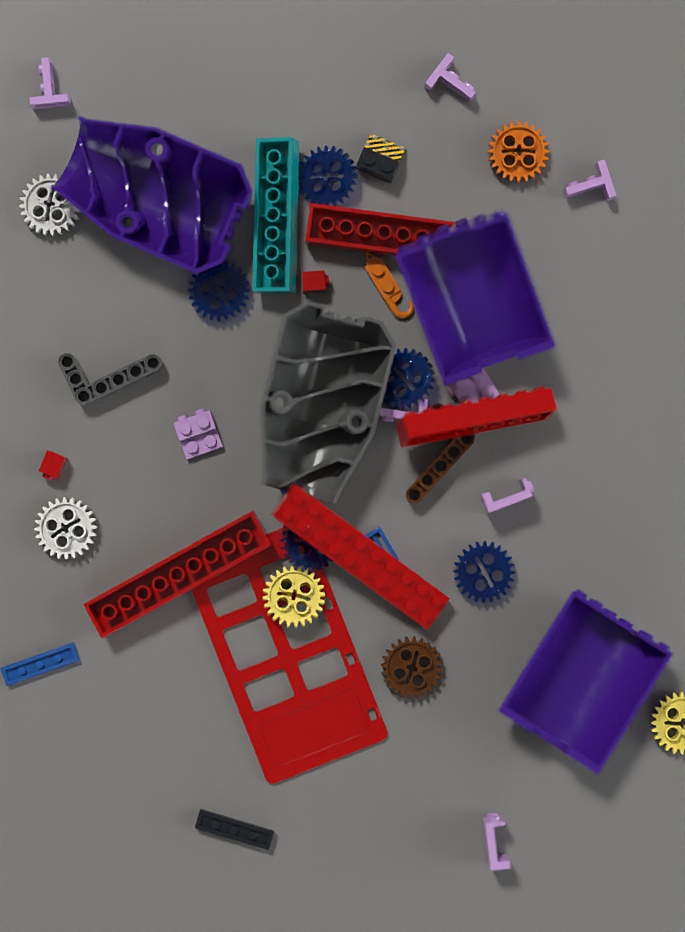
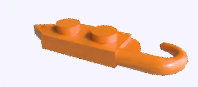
M366 252L365 270L389 309L398 318L409 317L414 310L412 301L408 302V311L401 312L395 303L401 297V289L382 258H377Z

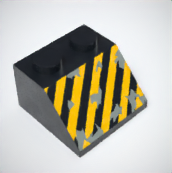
M370 134L358 159L356 169L392 183L406 148Z

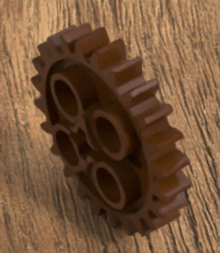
M405 636V642L402 643L398 639L399 645L396 646L391 643L393 650L386 649L389 655L382 656L386 663H382L381 666L385 667L386 670H383L381 674L387 675L384 682L390 681L388 688L395 687L394 694L401 691V697L408 693L409 699H411L412 694H415L418 699L420 692L426 696L425 690L433 691L431 688L432 684L438 686L435 679L442 678L437 673L443 671L442 668L438 667L443 661L436 659L440 656V653H433L436 647L429 648L430 641L423 644L422 637L417 642L415 636H413L412 641H409L408 637ZM409 650L411 658L403 660L401 658L402 651ZM416 651H418L419 654L415 661V667L417 669L412 670L410 680L408 684H406L405 680L409 673V668L407 667V665L412 664L414 654ZM423 656L428 657L430 660L429 664L425 667L419 665V659ZM398 668L404 669V677L396 678L394 676L395 670ZM415 675L423 677L421 684L416 685L413 683L412 679Z

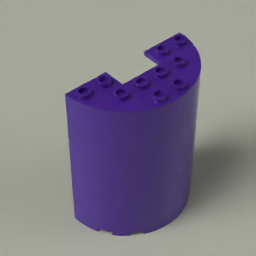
M503 210L487 215L480 214L470 220H467L465 217L455 221L456 224L450 227L448 224L440 226L435 233L423 235L417 241L399 247V251L395 254L445 386L482 373V368L516 356L520 360L556 347L508 213L503 212Z
M577 589L576 592L573 590L499 707L498 712L540 736L571 758L599 774L673 653L669 651L670 647L661 641L659 644L652 640L653 636L646 631L640 629L638 632L632 629L633 624L622 618L618 620L615 618L617 616L616 613L603 608L604 605L595 599H586L587 594Z

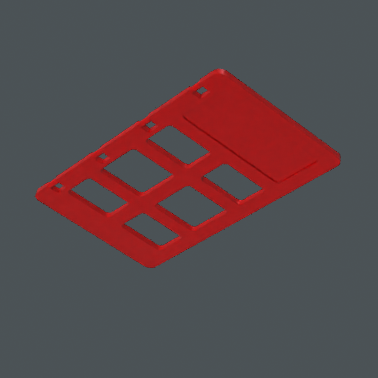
M287 526L267 534L273 544L272 546L192 589L195 601L265 779L271 784L383 741L388 734L316 549L308 543L311 553L305 555L301 544L307 541ZM300 553L306 568H308L309 575L314 572L315 576L313 579L320 578V582L317 585L324 586L320 592L325 593V597L320 599L323 600L329 597L333 608L328 610L325 603L321 605L331 629V634L292 649L282 625H279L280 619L278 618L273 621L274 614H267L270 608H264L268 601H263V597L267 596V594L263 593V589H267L260 569L265 565ZM246 574L257 598L256 602L225 615L217 616L207 589ZM303 585L300 587V591L302 593H309L310 588L307 585ZM293 593L291 600L295 601L298 597H296V593ZM285 600L277 602L278 607L288 604ZM262 615L278 654L275 657L238 670L223 631L226 628ZM332 648H338L348 672L347 675L308 690L298 668V662ZM348 653H352L355 661L351 665L348 664L345 656ZM279 669H284L294 696L259 711H254L244 684ZM373 708L377 718L370 720L367 710Z

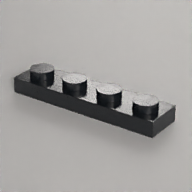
M200 809L195 829L269 850L274 830L204 809Z

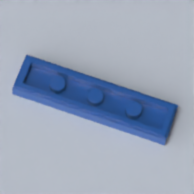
M73 642L0 669L6 686L80 661Z

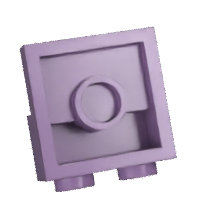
M482 368V373L451 383L446 387L452 397L455 395L458 403L456 405H460L461 402L471 400L472 403L478 402L479 399L484 397L494 399L499 395L484 368Z
M205 408L194 412V416L188 418L187 415L176 418L177 422L173 423L187 460L223 447L210 410L206 411Z

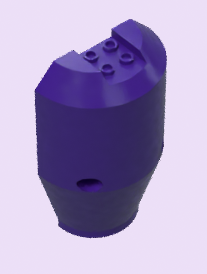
M79 116L80 128L74 151L63 174L55 184L51 185L50 189L61 194L111 237L194 273H199L223 263L233 247L232 244L228 243V240L233 238L235 224L241 219L243 213L241 209H249L253 194L242 164L157 127L93 120ZM160 144L163 151L160 155H157V147ZM131 217L133 224L128 228L127 220Z

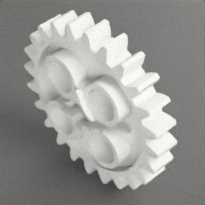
M47 173L46 179L39 175L40 181L37 182L33 178V185L26 184L29 190H22L26 196L20 197L24 204L19 205V207L25 209V211L21 212V215L27 216L24 222L30 223L29 227L31 229L36 227L38 234L43 230L45 236L48 234V231H50L52 236L55 235V231L62 235L63 228L69 231V224L75 226L72 220H79L76 213L81 211L67 199L62 202L58 201L59 193L57 191L54 192L52 197V189L50 187L59 180L57 174L51 178L50 174ZM41 190L48 191L46 197H39V193ZM51 200H52V202H53L55 205H54V206H51L50 209H49V207L47 206V204H50V203H51ZM43 208V215L37 217L35 215L36 210ZM50 210V219L49 221H46V218L48 217ZM56 212L63 213L60 220H54Z
M63 497L62 502L59 498H56L55 505L49 501L50 508L43 506L42 508L45 513H38L41 520H35L37 524H40L39 527L34 528V530L40 531V534L35 536V538L42 539L39 545L45 544L46 546L43 551L50 549V556L57 553L58 559L63 554L65 559H69V554L76 558V552L83 555V548L86 550L90 549L87 543H94L91 536H97L96 533L92 532V529L98 528V526L92 525V522L96 521V518H90L93 511H86L88 505L81 507V500L75 504V498H71L70 502H68L67 497ZM69 509L74 513L71 520L65 518V512ZM76 519H81L80 522L68 528L69 532L64 531L54 538L51 537L52 534L64 528L63 524L70 525ZM51 520L57 522V528L53 531L48 527ZM77 526H81L84 529V533L80 537L75 534ZM61 536L67 538V545L64 547L58 543Z

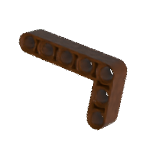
M436 403V404L432 405L431 407H434V408L439 407V408H441V407L444 406V405H443V404H440V403ZM475 434L470 435L471 441L467 444L461 441V437L452 438L453 440L407 489L405 496L408 502L418 503L427 495L474 443ZM450 447H455L458 450L457 457L452 458L448 455ZM436 462H444L445 470L443 472H438L435 469ZM423 476H431L433 481L430 486H425L422 483ZM413 489L418 490L420 494L417 500H412L409 497V492Z

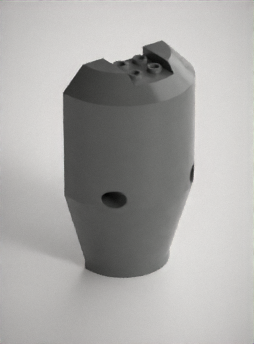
M306 301L283 315L260 405L263 467L261 485L287 491L294 483L315 499L337 503L341 491L374 436L396 344L383 321L365 316L358 320L352 317L338 318L339 314L333 312L324 313L326 306ZM278 397H281L283 400L282 408L276 405ZM353 417L358 418V427L352 425L351 420Z

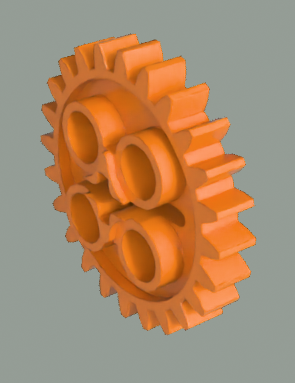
M518 120L516 126L510 121L509 127L505 124L502 125L503 131L500 129L496 130L498 136L492 135L491 139L494 142H489L488 144L493 149L487 151V154L492 155L488 161H494L491 168H498L496 175L502 172V179L508 176L510 183L513 178H516L517 183L523 178L526 183L528 176L532 180L535 178L534 172L538 175L541 174L539 168L545 169L546 165L543 162H548L549 160L544 155L550 152V150L545 149L549 142H543L546 135L539 136L541 129L535 132L534 124L529 128L527 121L524 126H521V122ZM509 138L513 140L514 145L509 147L505 145L504 140ZM528 138L533 142V145L525 146L523 140ZM517 148L522 152L520 156L515 152ZM534 150L535 153L532 154V153H530V152H528V151ZM510 157L513 159L514 164L506 165L504 159ZM526 157L531 158L533 164L525 165L523 159Z

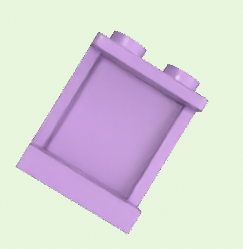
M526 478L519 480L521 492L493 502L490 492L479 495L485 512L490 513L532 497L531 492L534 489L531 481H527Z
M498 813L486 814L487 817H482L488 865L491 871L509 869L510 860L507 854H497L494 827L505 825V821L502 815H498Z

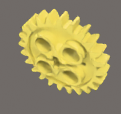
M291 565L290 571L283 567V573L276 570L277 577L270 575L272 583H265L269 589H263V593L267 594V596L263 597V601H268L264 608H270L267 614H274L273 621L279 618L280 626L283 622H287V628H289L291 623L294 624L295 628H297L298 623L305 627L306 620L311 624V616L318 618L316 611L322 612V608L319 605L325 603L324 600L320 599L325 597V593L320 592L324 586L317 585L320 582V578L314 580L315 573L313 572L308 575V568L302 572L301 566L294 570L293 565ZM289 582L292 587L285 590L281 587V584ZM307 585L310 588V592L302 593L300 587ZM280 592L285 595L279 596L277 595V593ZM293 593H296V597H298L295 601L291 600ZM301 598H310L311 601H306ZM285 600L288 606L286 608H279L277 602ZM298 604H304L307 607V610L304 612H299L296 609V606Z
M680 691L679 696L672 692V698L664 695L665 702L658 700L661 706H654L657 712L650 715L655 717V720H651L649 723L655 725L650 730L657 732L653 738L660 739L658 742L660 746L665 744L664 749L667 751L672 747L671 751L674 754L679 749V753L683 755L685 749V724H682V727L678 724H664L665 721L680 722L681 718L685 721L684 693ZM671 708L676 710V715L673 718H669L667 715ZM674 727L676 729L675 736L668 737V730Z

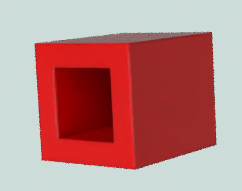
M325 270L302 272L303 293L326 292V287H329V275H325Z
M47 450L38 471L43 473L42 477L53 481V478L59 479L68 458Z

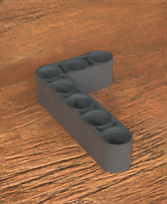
M64 353L58 359L59 367L75 400L83 406H88L158 373L163 368L162 359L155 354H151L92 383H88L75 356L70 353ZM68 357L72 358V365L65 367L64 360ZM157 359L159 362L158 366L154 369L150 368V360ZM135 367L141 368V374L138 377H133L132 370ZM74 375H80L81 381L79 384L74 385L72 383ZM118 375L124 377V382L121 385L115 384V378ZM104 383L107 389L104 393L100 394L97 391V387ZM83 392L89 393V399L86 402L80 400V395Z

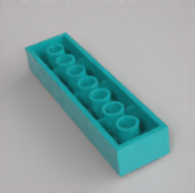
M293 137L256 138L252 292L260 295L296 294L300 142Z

